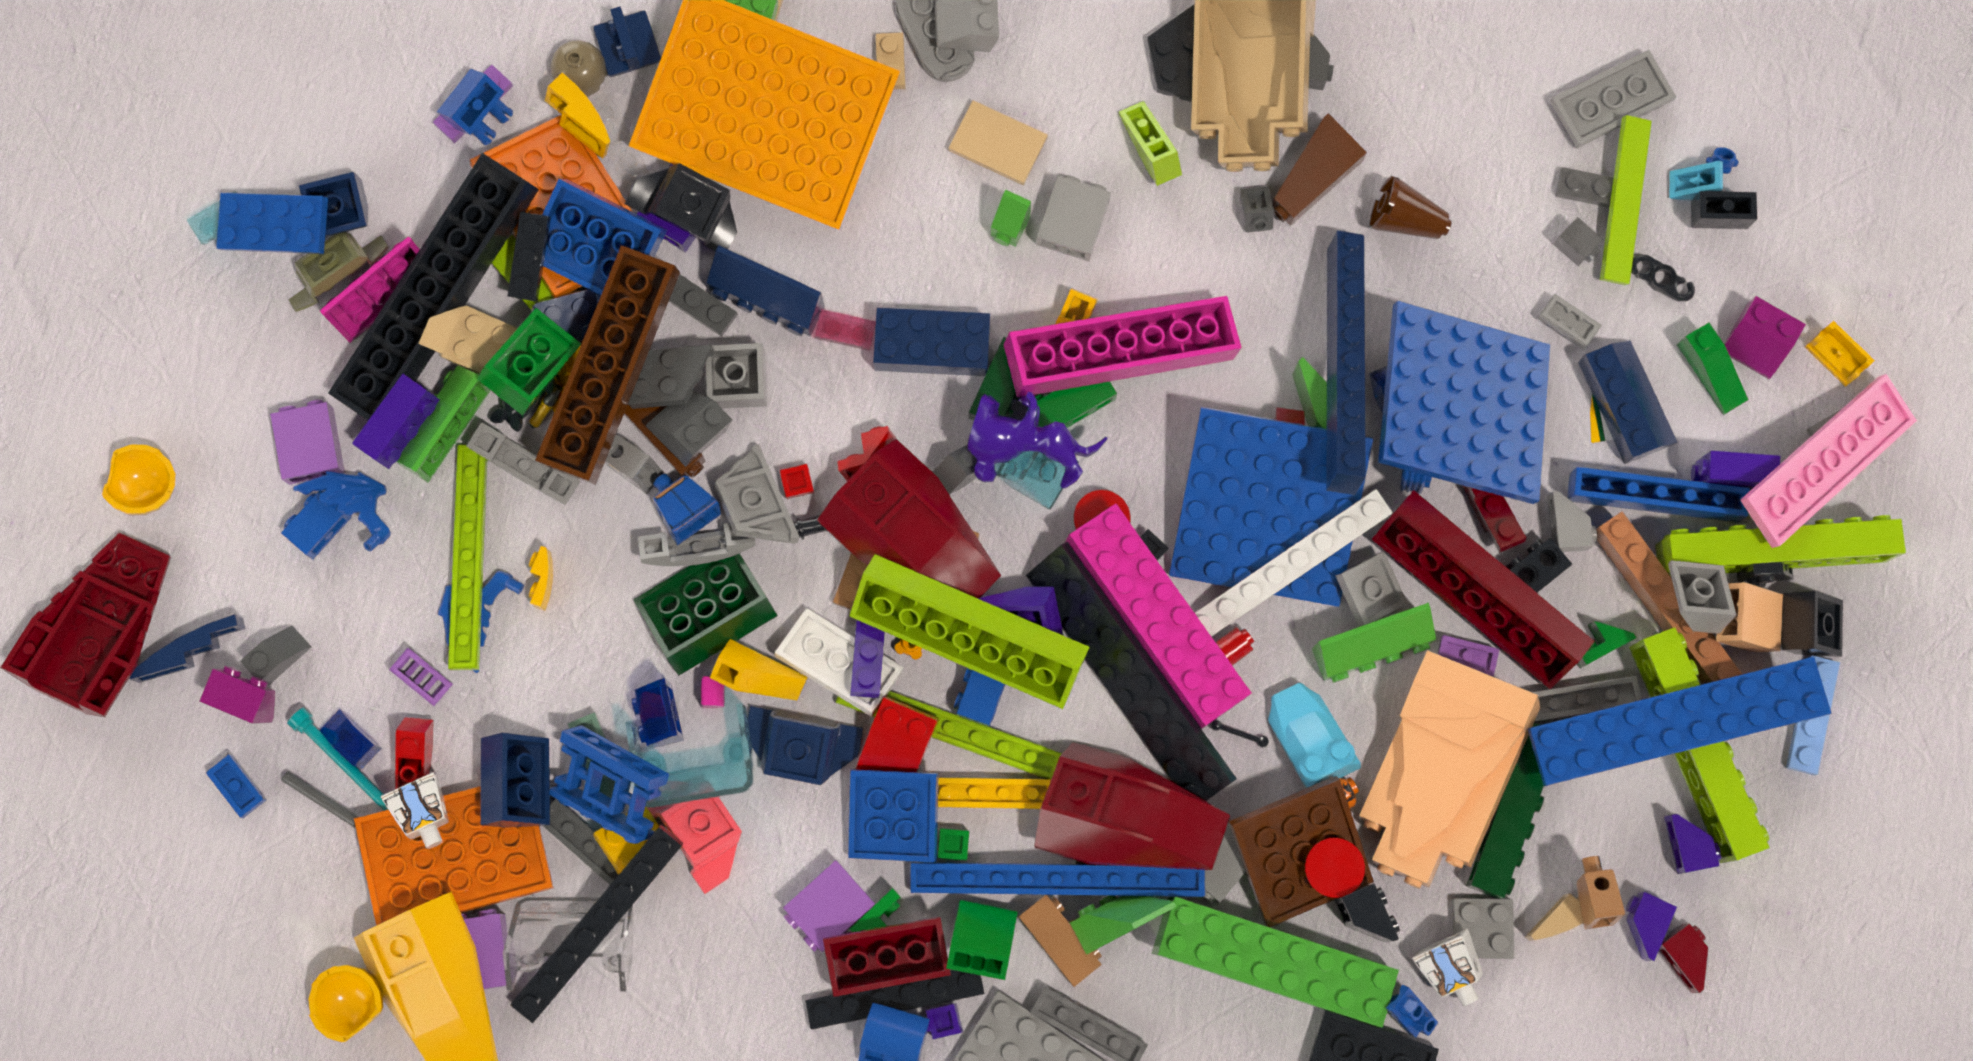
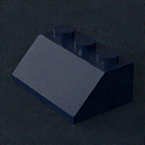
M503 732L481 738V825L504 828L550 825L549 738Z

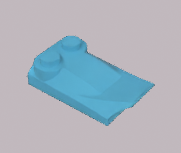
M1297 683L1271 697V711L1268 723L1305 788L1334 776L1338 778L1344 777L1361 768V763L1355 754L1354 747L1345 738L1319 694L1307 688L1303 683Z

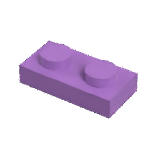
M1442 635L1437 655L1494 677L1500 649Z

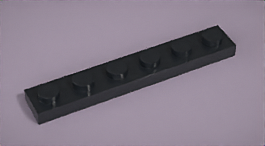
M951 970V975L836 997L829 995L805 1000L810 1029L866 1019L873 1003L905 1011L983 995L985 993L981 975Z

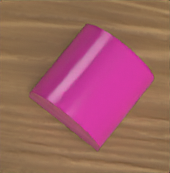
M703 676L701 679V707L724 708L725 685L711 679L710 676Z

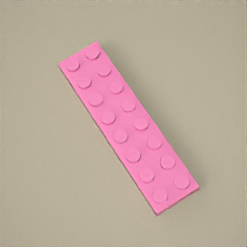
M1887 374L1878 376L1740 501L1771 548L1779 547L1917 420Z

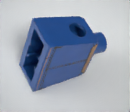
M663 474L654 481V486L659 491L653 498L656 510L677 546L721 515L719 502L688 476H682L673 482L667 474Z

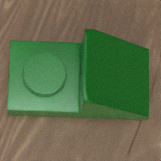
M1593 621L1588 624V627L1599 645L1597 646L1594 641L1577 664L1579 668H1582L1636 639V636L1633 632Z
M892 888L850 928L851 932L887 926L881 917L885 914L889 918L901 906L898 903L901 899L900 895Z

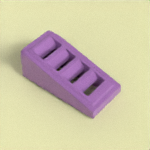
M409 648L404 651L389 669L433 706L438 703L453 685ZM410 658L415 660L405 674L400 672ZM421 665L424 670L414 681H411L409 677ZM428 673H431L433 677L421 689L418 686ZM437 680L442 682L441 686L432 696L427 694Z

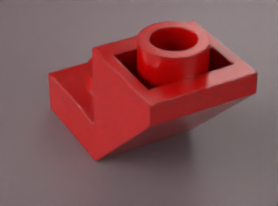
M888 426L874 427L868 432L861 433L864 453L852 454L846 459L837 461L838 471L846 481L875 452L897 439Z

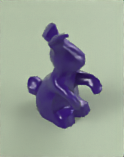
M1027 392L1026 395L1019 398V401L1028 407V411L1022 420L1000 416L998 413L1000 403L990 395L984 394L982 396L972 425L967 449L976 457L974 474L982 482L994 481L997 475L995 471L996 463H1006L1022 453L1034 451L1041 452L1049 459L1061 463L1065 467L1060 487L1067 488L1077 482L1083 473L1076 456L1089 457L1093 455L1108 439L1105 436L1098 443L1084 447L1078 444L1064 423L1054 421L1047 426H1039L1040 407L1032 392Z

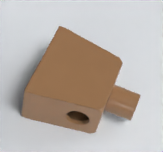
M1600 856L1583 858L1582 863L1585 873L1576 881L1584 929L1614 926L1625 915L1613 869L1602 870Z

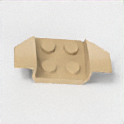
M461 306L429 318L418 344L438 352L439 356L447 361L480 374L488 361L518 328L469 306Z

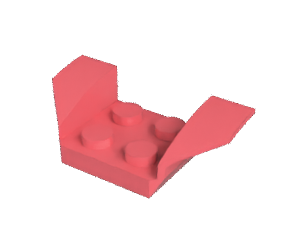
M667 782L666 785L659 787V790H661L660 797L647 799L645 806L654 819L660 817L668 831L683 842L680 849L693 866L690 874L702 892L706 894L729 878L737 843L742 831L710 783L695 786Z

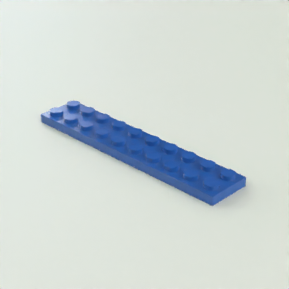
M1810 657L1528 729V733L1545 787L1832 714L1815 657Z

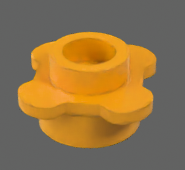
M902 639L895 645V651L900 655L906 654L914 660L922 657L921 647L916 645L910 646L909 642Z

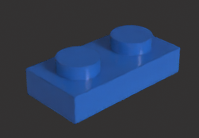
M230 754L206 772L207 776L240 818L244 819L266 801V798Z

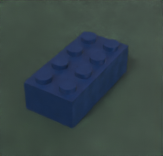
M877 308L874 369L875 371L985 376L988 371L990 313Z

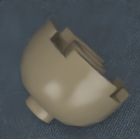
M574 40L561 45L553 54L551 61L553 80L563 73L587 97L600 90V85L604 82L605 76L607 77L608 73L605 59L598 48L590 42Z

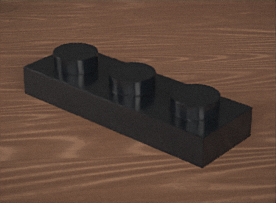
M520 212L507 297L534 302L538 301L551 220L550 216Z

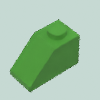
M1005 189L991 225V236L994 237L993 239L1003 246H1009V244L1017 246L1030 220L1031 201Z

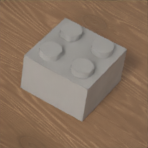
M763 344L712 345L714 354L706 360L707 397L713 399L722 409L767 406L766 360Z

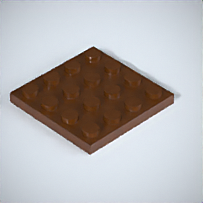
M1337 776L1229 821L1263 922L1267 927H1272L1337 899L1317 892L1310 885L1305 873V862L1309 851L1314 845L1324 839L1341 838L1354 844L1361 852L1365 863V874L1357 889L1374 882L1341 781Z

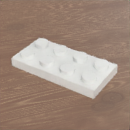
M807 608L777 648L774 655L780 661L871 717L904 669V667L883 655L879 698L850 696L855 637Z

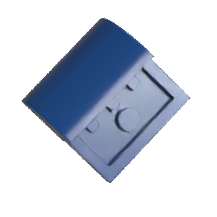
M873 1003L861 1038L858 1061H920L930 1019Z

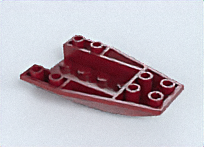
M898 439L893 440L875 452L835 493L817 519V522L852 555L866 565H869L876 554L975 598H981L1001 577L995 564L939 478Z
M1072 742L1059 757L1040 808L1034 847L1094 865L1213 870L1230 820V814L1128 757Z

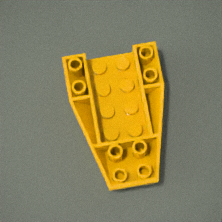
M452 892L410 909L354 937L368 973L376 978L383 992L384 1003L426 1061H498L476 947Z

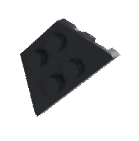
M1195 4L1147 38L1157 93L1177 96L1181 100L1188 102L1192 100Z

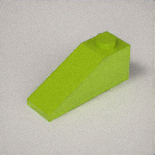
M1142 101L1119 111V116L1155 184L1158 186L1181 176L1182 171L1178 151L1146 103Z

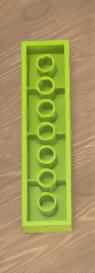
M1891 515L1874 516L1871 521H1862V517H1850L1844 519L1842 523H1833V519L1817 520L1814 525L1803 524L1782 545L1771 548L1758 526L1756 529H1747L1746 525L1730 526L1727 531H1718L1717 527L1701 528L1698 533H1689V529L1672 530L1670 535L1663 536L1664 539L1655 544L1656 558L1670 577L1671 574L1668 566L1670 561L1724 566L1725 574L1737 573L1755 563L1784 562L1789 568L1793 569L1886 563L1905 554L1906 548L1902 519H1891Z
M876 554L862 575L849 615L856 620L1061 709L1064 708L1089 650V647Z
M1676 627L1645 638L1629 647L1650 698L1700 685L1697 679L1699 675L1698 668L1692 659L1689 660L1685 651L1687 648L1686 640L1682 633L1677 632ZM1723 741L1674 754L1707 833L1713 837L1714 843L1719 845L1721 851L1720 863L1738 861L1770 848L1768 844L1770 840L1769 834L1764 825H1760L1757 819V806L1745 791V778L1739 769L1736 770L1732 760L1734 753L1728 742Z

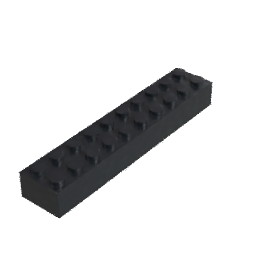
M482 153L328 394L366 420H369L402 374L416 382L435 353L434 350L418 344L429 318L465 306L519 222L520 212L526 211L539 189Z

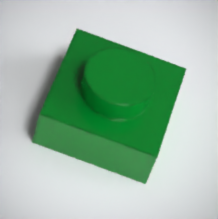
M940 828L938 858L967 861L970 831Z

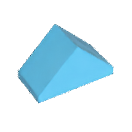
M1722 161L1670 171L1669 198L1692 200L1699 191H1722L1723 189Z

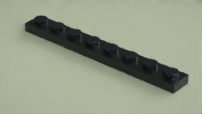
M660 825L514 998L510 1006L531 1023H534L678 852L683 842Z

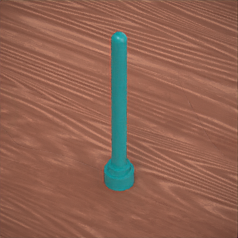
M304 707L291 716L287 724L295 732L305 733L383 811L389 810L381 798L384 794L313 725V716Z

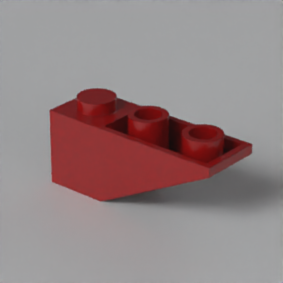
M405 717L396 729L395 789L430 774L434 720Z

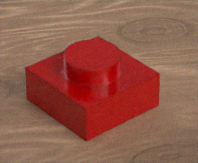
M808 464L779 470L786 499L814 493Z

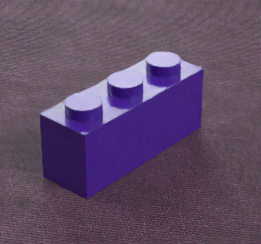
M402 374L352 444L387 469H390L393 463L399 460L401 452L409 441L417 435L418 429L426 418L433 413L440 399Z

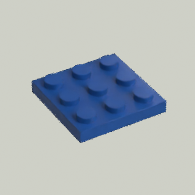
M850 770L848 858L936 862L939 773Z

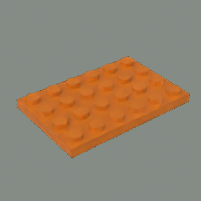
M561 115L484 152L485 155L539 189L525 212L542 215L558 179H568L632 212L631 208L624 204V197L596 153L559 125ZM480 155L470 159V165L472 168L477 162ZM518 223L512 231L515 237H517ZM543 266L541 279L554 298L570 293L582 286Z
M481 786L443 796L449 822L437 828L443 842L430 849H426L421 836L410 840L389 810L354 818L376 926L449 892H452L457 906L462 913L554 889L540 826L506 828L482 826Z

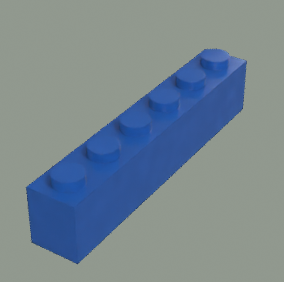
M1576 467L1569 474L1567 498L1571 502L1739 522L1748 516V511L1740 500L1750 492V488Z

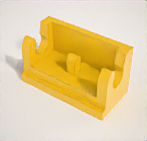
M1834 320L1805 346L1845 387L1859 377L1860 373L1875 361Z

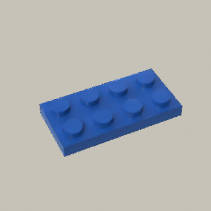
M221 193L216 249L223 251L324 254L328 198L306 195Z

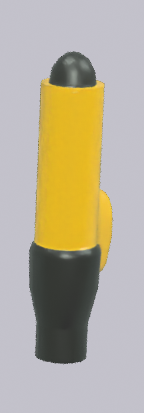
M556 384L557 388L553 396L547 393L543 396L541 404L529 420L531 428L539 427L551 408L556 404L562 391L560 385Z

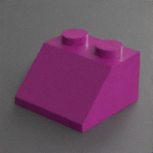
M1755 296L1746 304L1724 345L1732 359L1765 378L1771 379L1794 347L1806 324Z
M224 666V669H212L199 702L252 724L272 723L276 691L267 687L268 682L256 677H251L250 680L241 677L242 672L230 666Z

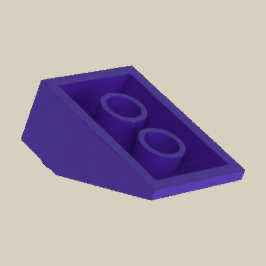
M1023 587L977 598L1063 635L1054 587Z

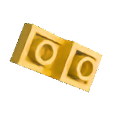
M540 546L539 551L533 553L529 563L530 573L540 578L539 582L533 583L529 598H531L530 604L546 611L553 583V560L551 552L546 547Z

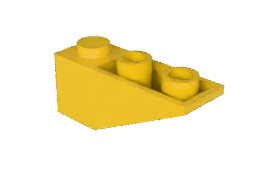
M732 639L728 641L718 656L710 675L711 679L735 691L796 701L808 678Z

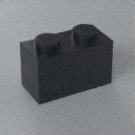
M1699 191L1691 201L1692 228L1748 229L1757 220V192Z

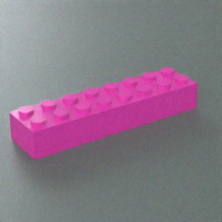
M1228 296L1009 332L1004 342L1017 398L1026 395L1027 392H1032L1035 395L1231 361L1242 348Z
M1114 504L1069 534L1065 542H1068L1201 729L1252 694L1117 504Z

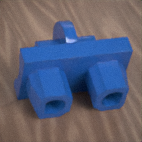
M1405 985L1400 987L1399 994L1392 995L1390 1004L1386 1007L1388 1013L1400 1023L1409 1035L1415 1038L1420 1032L1429 1036L1438 1024V1021L1432 1016L1433 1014Z

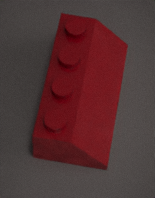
M940 916L823 938L833 997L951 975L950 969L946 968L948 954Z

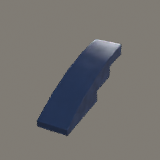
M234 614L205 624L175 639L137 666L129 679L141 683L195 667L193 656L219 649L218 637L246 629L243 618Z

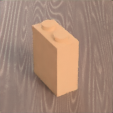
M1745 582L1728 583L1736 616L1720 634H1717L1716 641L1751 652H1780L1783 594Z

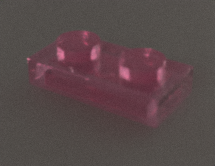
M821 309L815 339L870 351L876 321Z

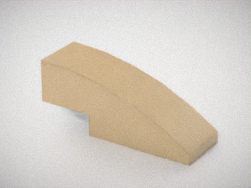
M1571 893L1564 894L1529 931L1525 938L1529 941L1548 938L1583 924L1579 896L1575 898Z

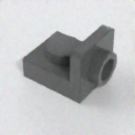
M1269 187L1241 189L1240 197L1245 216V231L1249 233L1272 230L1274 209Z

